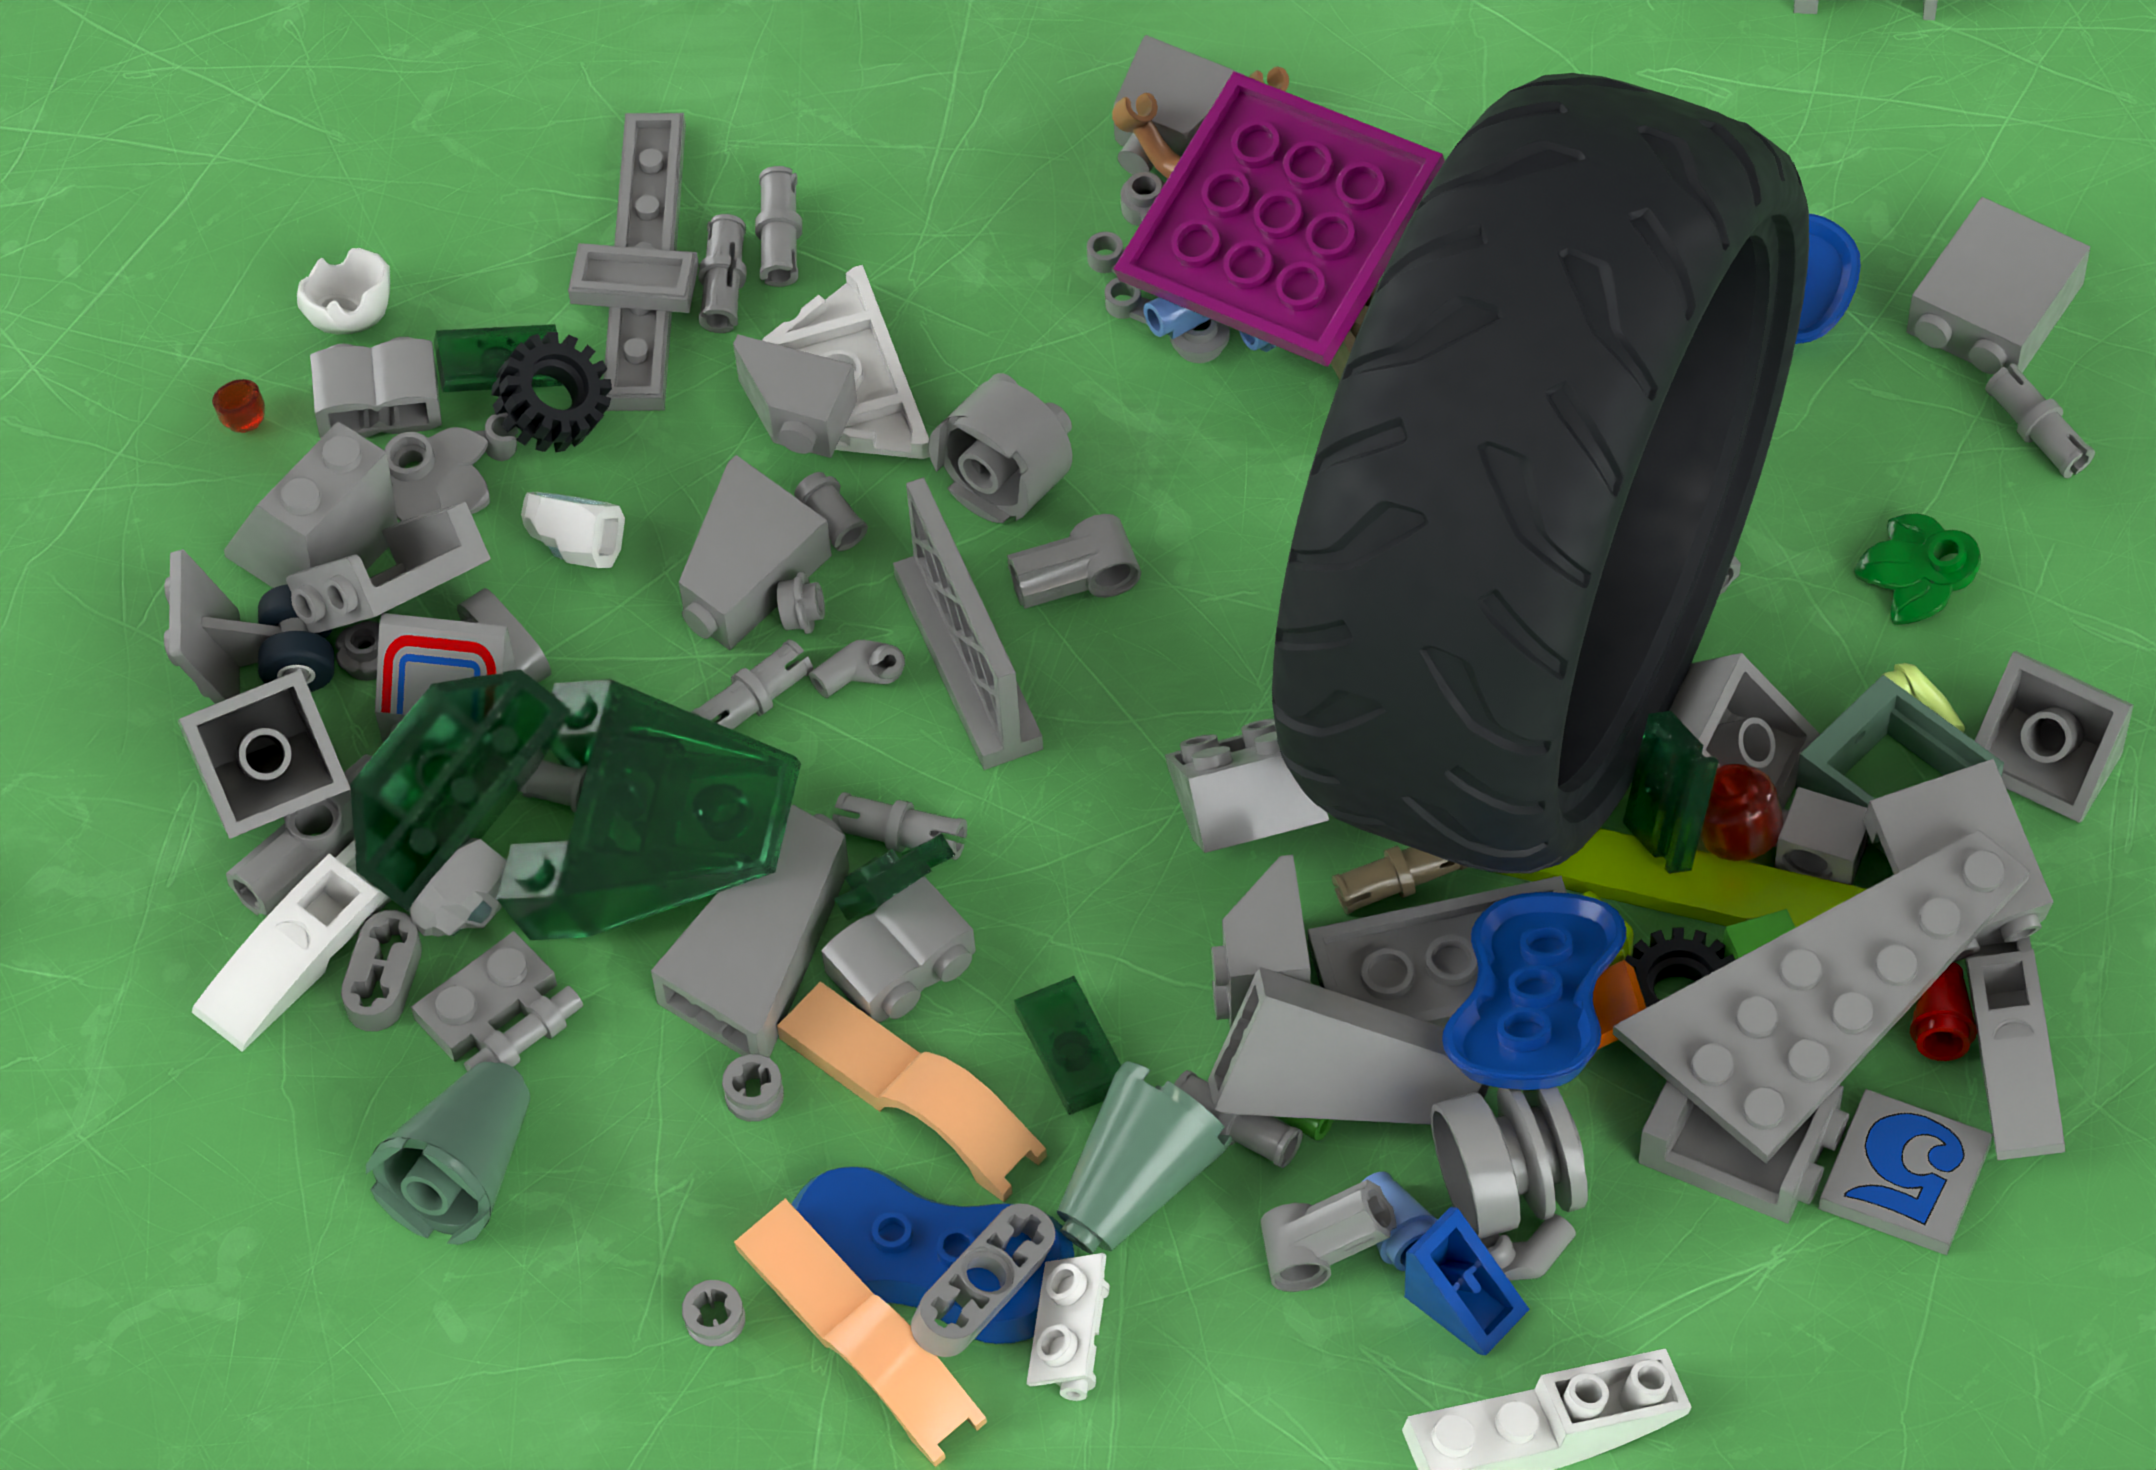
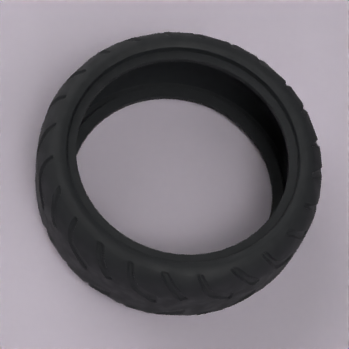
M1577 73L1543 75L1508 91L1487 108L1454 147L1426 190L1407 224L1373 295L1339 381L1308 477L1288 557L1280 599L1272 678V705L1277 742L1287 768L1302 791L1313 803L1336 819L1369 833L1465 867L1496 873H1534L1559 865L1582 849L1612 814L1640 770L1690 668L1733 560L1774 432L1791 366L1804 300L1809 255V210L1802 182L1790 155L1747 123L1734 120L1717 111L1670 95L1603 76Z

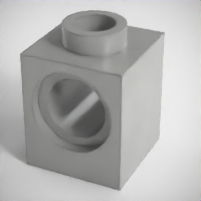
M1798 787L1790 809L1778 808L1770 828L1767 845L1777 847L1774 868L1853 885L1868 844L1869 834L1863 822L1867 808Z

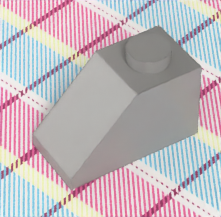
M737 334L733 346L738 379L773 443L783 445L796 453L806 454L810 452L831 458L857 403L853 364Z

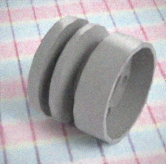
M1557 1087L1523 1090V1093L1519 1089L1498 1088V1117L1494 1116L1482 1095L1477 1092L1468 1093L1432 1105L1430 1112L1431 1130L1436 1155L1453 1207L1461 1211L1480 1239L1518 1228L1521 1220L1520 1195H1523L1536 1217L1542 1220L1553 1217L1556 1210V1201L1561 1209L1567 1212L1585 1208L1588 1201V1187L1583 1148L1575 1122Z

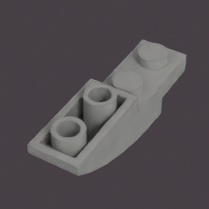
M1999 936L1978 943L1979 951L1965 958V965L1977 1029L1980 1061L1997 1161L2065 1152V1142L2039 976L2030 936L2014 942H2004L2003 937Z

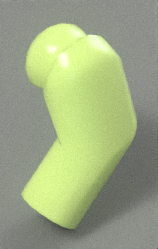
M1907 663L1895 664L1894 671L1882 674L1964 733L1965 726L1946 697L1915 665Z

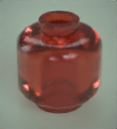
M1727 764L1711 772L1700 782L1694 792V815L1700 837L1710 853L1721 859L1745 861L1764 855L1777 844L1783 828L1784 817L1776 787L1769 775L1763 771L1741 764Z

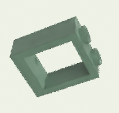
M1882 675L1800 753L1795 789L1797 790L1798 787L1867 808L1870 800L1875 798L1844 775L1887 734L1942 775L1994 759L2002 777L2004 762L1885 675ZM1869 837L1868 843L1886 856L1881 841L1872 844Z

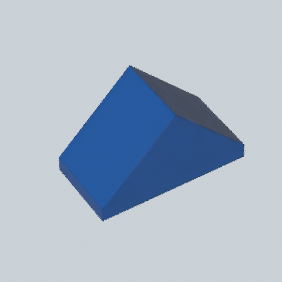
M1450 1207L1406 1252L1405 1298L1477 1354L1487 1355L1530 1310L1461 1211L1456 1207Z

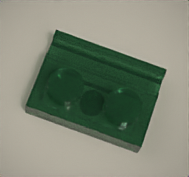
M1672 711L1649 713L1623 824L1654 858L1664 857L1666 860L1664 869L1669 874L1692 871L1719 761L1714 756L1705 757L1702 754L1704 745Z
M942 833L906 850L901 854L902 857L898 858L893 849H890L846 875L844 879L850 888L834 898L846 919L850 920L882 905L932 871L930 868L955 856Z

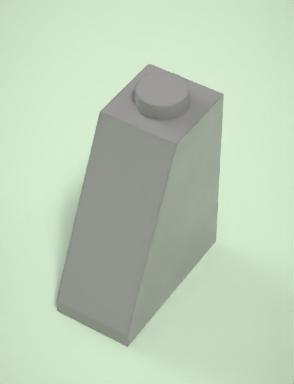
M737 455L734 456L726 465L679 580L683 605L682 616L686 624L698 636L704 639H708L711 636L724 647L731 650L778 606L777 586L779 581L794 579L797 577L798 572H803L809 577L832 556L827 520Z

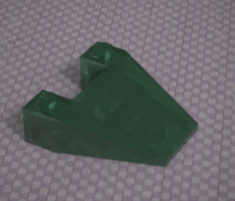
M612 679L554 683L540 737L562 765L580 769L583 765L588 764L569 840L511 844L496 899L529 940L590 937L776 872L801 766L796 756Z

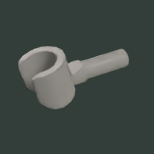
M507 412L491 415L486 421L485 430L474 431L488 440L486 453L498 461L510 459L517 450V438L514 436L518 434V428L515 426L507 433L501 425L508 416Z

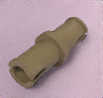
M1394 846L1384 850V858L1343 874L1333 875L1332 883L1337 887L1335 888L1337 898L1342 909L1348 915L1356 909L1397 893L1402 898L1416 893L1415 886L1468 867L1412 847L1401 851L1398 846Z

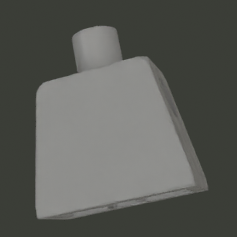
M1145 35L1120 88L1114 107L1123 97H1128L1133 111L1138 115L1136 109L1137 98L1143 93L1154 95L1158 110L1152 122L1169 147L1176 154L1182 156L1233 71H1237ZM1114 123L1115 140L1121 146H1124L1118 154L1120 165L1133 175L1139 172H1150L1154 165L1146 155L1135 134L1120 130Z

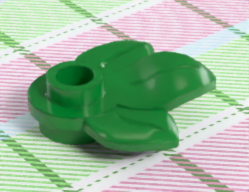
M1918 513L1904 514L1888 520L1887 529L1890 540L1879 542L1868 548L1854 568L1855 576L1858 579L1885 589L1894 590L1891 604V620L1894 625H1904L1924 620L1942 611L1947 605L1952 591L1963 589L1974 580L1981 565V553L1977 542L1969 534L1958 530H1944L1934 518ZM1948 554H1957L1952 560L1940 561L1942 557Z

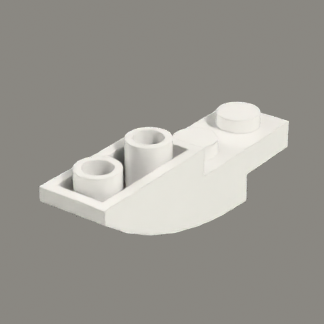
M364 830L338 856L333 857L331 854H328L288 893L213 979L194 1004L192 1013L243 1052L326 972L329 959L363 927L365 921L383 909L410 883L415 868Z
M1665 1348L1544 1374L1540 1376L1533 1390L1408 1416L1402 1432L1418 1470H1555L1589 1459L1658 1430L1687 1415L1692 1407Z

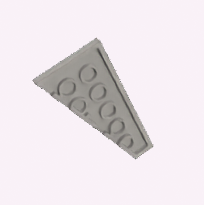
M1978 829L1613 1026V1035L1766 1164L2028 881L2031 871Z

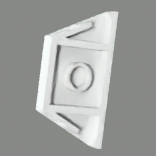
M863 265L853 267L846 273V284L827 299H823L820 295L816 296L801 308L799 315L795 319L783 322L765 336L762 341L853 364L857 403L835 450L917 459L929 458V437L864 267Z

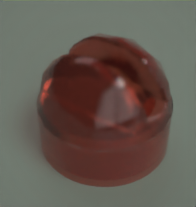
M239 379L228 382L221 386L213 396L212 404L220 422L231 431L237 433L250 432L256 429L264 419L265 402L258 385L251 380Z

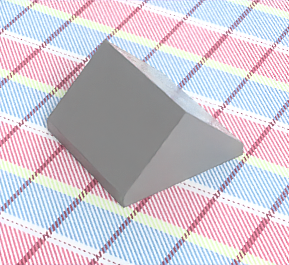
M2014 651L1978 731L1975 742L2004 762L2001 778L2006 789L2080 823L2085 818L2122 756L2133 704L2018 651Z

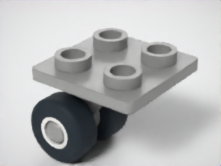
M184 549L170 553V577L166 578L164 584L165 595L169 604V629L164 633V646L172 664L181 667L196 683L204 697H209L216 704L239 695L240 667L258 663V674L264 684L300 669L310 692L323 688L331 681L334 676V649L325 638L330 635L333 629L319 633L309 632L305 622L297 616L292 606V593L288 584L275 587L261 597L258 604V624L240 621L238 608Z

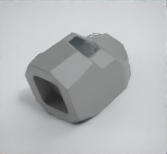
M471 838L457 849L425 886L411 906L409 916L412 923L416 925L418 931L423 936H454L461 929L484 928L519 889L522 878L510 862L481 839Z

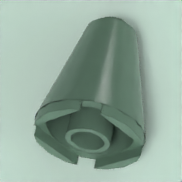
M1130 1061L1124 1062L1115 1073L1057 1210V1214L1065 1222L1060 1232L1073 1244L1090 1254H1093L1098 1246L1107 1251L1115 1249L1221 1156L1233 1141L1230 1135L1220 1134L1225 1126L1202 1104L1170 1081H1167L1163 1087L1159 1085L1153 1087L1144 1082L1143 1080L1151 1070Z
M480 1062L376 1147L373 1155L366 1163V1174L373 1170L376 1183L371 1188V1192L375 1200L395 1221L413 1233L427 1239L433 1230L450 1234L452 1236L447 1244L459 1245L476 1239L491 1217L530 1102V1093L521 1074L515 1068L505 1063Z

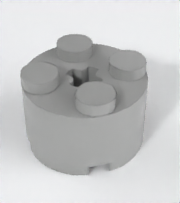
M997 373L988 381L982 383L933 430L929 438V455L936 472L941 467H945L954 481L947 489L968 510L991 522L1004 523L1009 517L1015 516L1017 521L1023 518L1070 470L1072 465V448L1067 434L1072 429V423L1061 407L1054 403L1042 402L1033 393L1019 386L1009 375Z

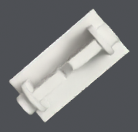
M1104 1253L1045 1262L1026 1383L1030 1387L1056 1383L1060 1386V1395L1065 1399L1073 1401L1086 1399L1087 1391L1095 1387L1096 1376L1093 1374L1097 1347L1094 1345V1337L1099 1335L1103 1301L1109 1295L1110 1289L1109 1284L1104 1280L1106 1255Z

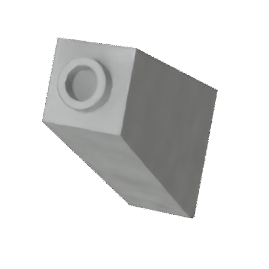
M793 804L651 970L657 1004L742 1056L760 1054L770 1058L779 1036L777 1025L789 1013L849 871L846 839L840 827L822 814L812 816Z
M1258 967L1208 1078L1214 1110L1225 1114L1430 1125V1112L1433 1104L1472 1092L1480 1093L1485 1098L1489 1086L1468 1078L1449 1059L1442 1042L1443 1027L1262 967Z

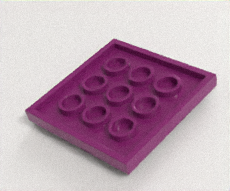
M1233 71L1113 270L1121 282L1328 367L1382 277L1413 213L1444 164V156L1442 153Z

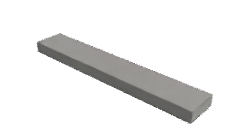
M625 113L614 246L677 251L686 131L684 113ZM609 307L605 366L607 370L604 373L603 379H611L612 389L606 396L611 398L609 408L606 411L665 410L671 311Z

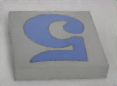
M1865 1089L1820 1197L1818 1209L1947 1255L1990 1149L1993 1134Z

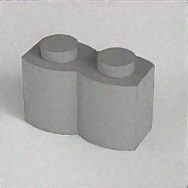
M397 337L372 348L351 344H336L310 355L314 409L320 439L338 421L364 438L379 432L391 434L420 432L442 425L437 368L432 341L411 337Z
M926 877L919 878L902 887L883 902L873 914L867 915L846 927L821 950L825 973L858 1009L878 1023L889 1017L891 1019L901 1018L910 1012L918 1003L921 991L924 988L941 980L949 982L960 976L970 965L972 955L976 951L973 928Z

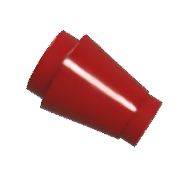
M1955 962L1951 963L1917 1000L1910 1026V1036L1916 1043L1918 1051L1923 1056L1935 1061H1952L1961 1058L1968 1052L1970 1044L1977 1035L1964 979V971Z

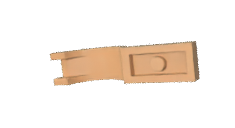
M821 981L777 1025L780 1040L879 1112L884 1107L899 1108L917 1117L935 1130L969 1167L975 1181L1003 1202L1012 1194V1185L1004 1177L1019 1161L1026 1156L1039 1165L1047 1157L1046 1148L987 1086L969 1071L946 1057L930 1052L919 1053Z
M786 1198L734 1241L737 1251L826 1348H831L838 1353L868 1383L896 1417L910 1440L935 1467L946 1458L938 1444L965 1420L976 1431L987 1423L984 1414L941 1360L918 1345L912 1335L911 1326L890 1305L875 1295Z

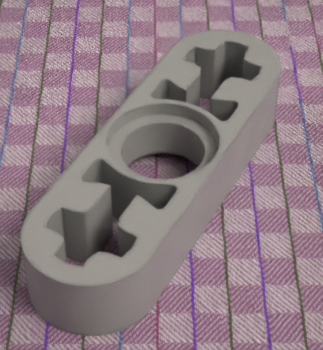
M1013 1204L1003 1209L922 1297L911 1321L912 1335L918 1345L925 1351L941 1357L955 1356L964 1351L1043 1264L1055 1240V1228L1051 1219L1042 1210L1029 1204ZM1021 1232L1028 1235L1032 1240L1024 1241L1014 1252L1012 1258L1004 1251L1011 1237H1017ZM971 1268H984L991 1271L998 1278L1001 1288L992 1292L976 1288L969 1281L967 1270ZM956 1301L963 1308L956 1323H950L945 1328L938 1325L935 1319L943 1318L952 1309Z

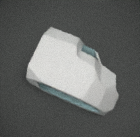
M527 492L521 513L523 525L531 537L549 547L553 556L564 559L566 563L594 568H611L621 551L625 517L620 506L580 497L543 492Z

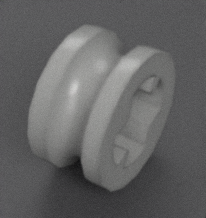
M747 1054L736 1058L727 1066L723 1074L722 1086L725 1092V1102L732 1114L745 1121H762L770 1118L779 1110L784 1098L782 1076L777 1064L770 1058L760 1054ZM760 1079L761 1095L747 1097L745 1081Z
M720 1280L703 1281L695 1285L686 1294L682 1303V1316L690 1336L700 1344L709 1347L723 1346L732 1342L740 1335L745 1325V1310L738 1291L729 1283ZM715 1301L723 1302L728 1319L720 1325L714 1319L713 1327L704 1326L699 1309L709 1303L711 1309H714Z

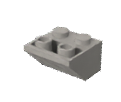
M1274 719L1251 722L1241 728L1242 735L1219 741L1217 735L1212 734L1189 738L1180 743V751L1165 754L1167 767L1192 839L1204 853L1329 821L1328 813L1313 803L1302 791L1287 768L1277 742Z

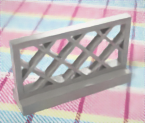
M924 477L906 483L914 556L893 563L895 578L983 769L986 770L1043 750L1042 734L1016 681V672Z

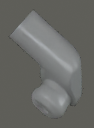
M856 640L809 672V678L815 689L823 697L829 698L851 681L873 684H889L896 681L904 669L905 658L902 651L896 646L875 641Z
M1554 1214L1552 1218L1545 1219L1528 1241L1511 1242L1509 1236H1499V1234L1483 1238L1481 1241L1509 1281L1538 1279L1545 1275L1575 1237L1576 1232L1566 1219Z

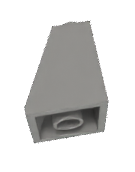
M338 421L256 505L224 549L225 557L272 588L286 585L287 576L298 571L355 554L361 558L367 570L389 547L382 530L398 523L387 452Z
M301 669L178 720L197 770L229 839L351 789Z

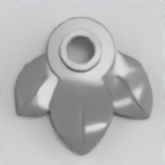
M459 427L447 428L429 438L417 432H404L393 437L387 443L384 451L387 452L397 519L403 521L462 502L467 503L471 514L488 506L490 503V493L487 483L473 466L485 453L488 447V440L472 430ZM411 462H421L419 465L415 467L404 468L407 464Z

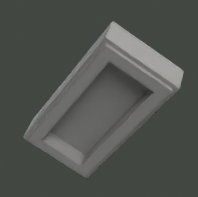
M578 243L568 289L570 304L689 313L699 267L697 252Z

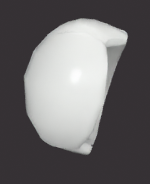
M361 248L350 249L344 262L338 265H330L324 258H320L310 272L309 277H305L299 282L297 291L298 308L314 327L323 332L341 335L365 331L376 325L385 315L390 294V266L379 254Z

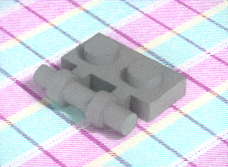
M513 931L411 1006L414 1020L454 1062L474 1047L479 1050L477 1054L464 1062L465 1069L468 1072L480 1062H500L514 1067L520 1062L519 1054L540 1038L545 1036L551 1039L567 1027L565 1020L582 1008L583 1003L570 986H566L550 999L543 996L557 986L554 971ZM522 1012L526 1016L505 1033L498 1031L500 1027Z

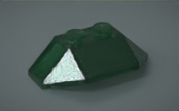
M521 669L506 671L501 674L476 676L431 684L350 784L356 871L405 911L410 912V908L416 898L457 849L471 838L481 839L532 777L572 710Z

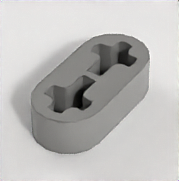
M484 588L457 605L461 621L508 627L522 692L527 691L551 675L549 663L539 645L490 590Z
M385 910L376 913L365 921L360 930L341 989V997L349 1021L356 1028L364 1031H380L389 1028L398 1021L403 1012L422 952L418 929L412 923L411 917L406 913L398 910ZM392 935H400L402 943H394L391 946L387 961L383 960L379 943H388ZM380 981L384 998H375L371 1007H364L361 998H370L376 982Z

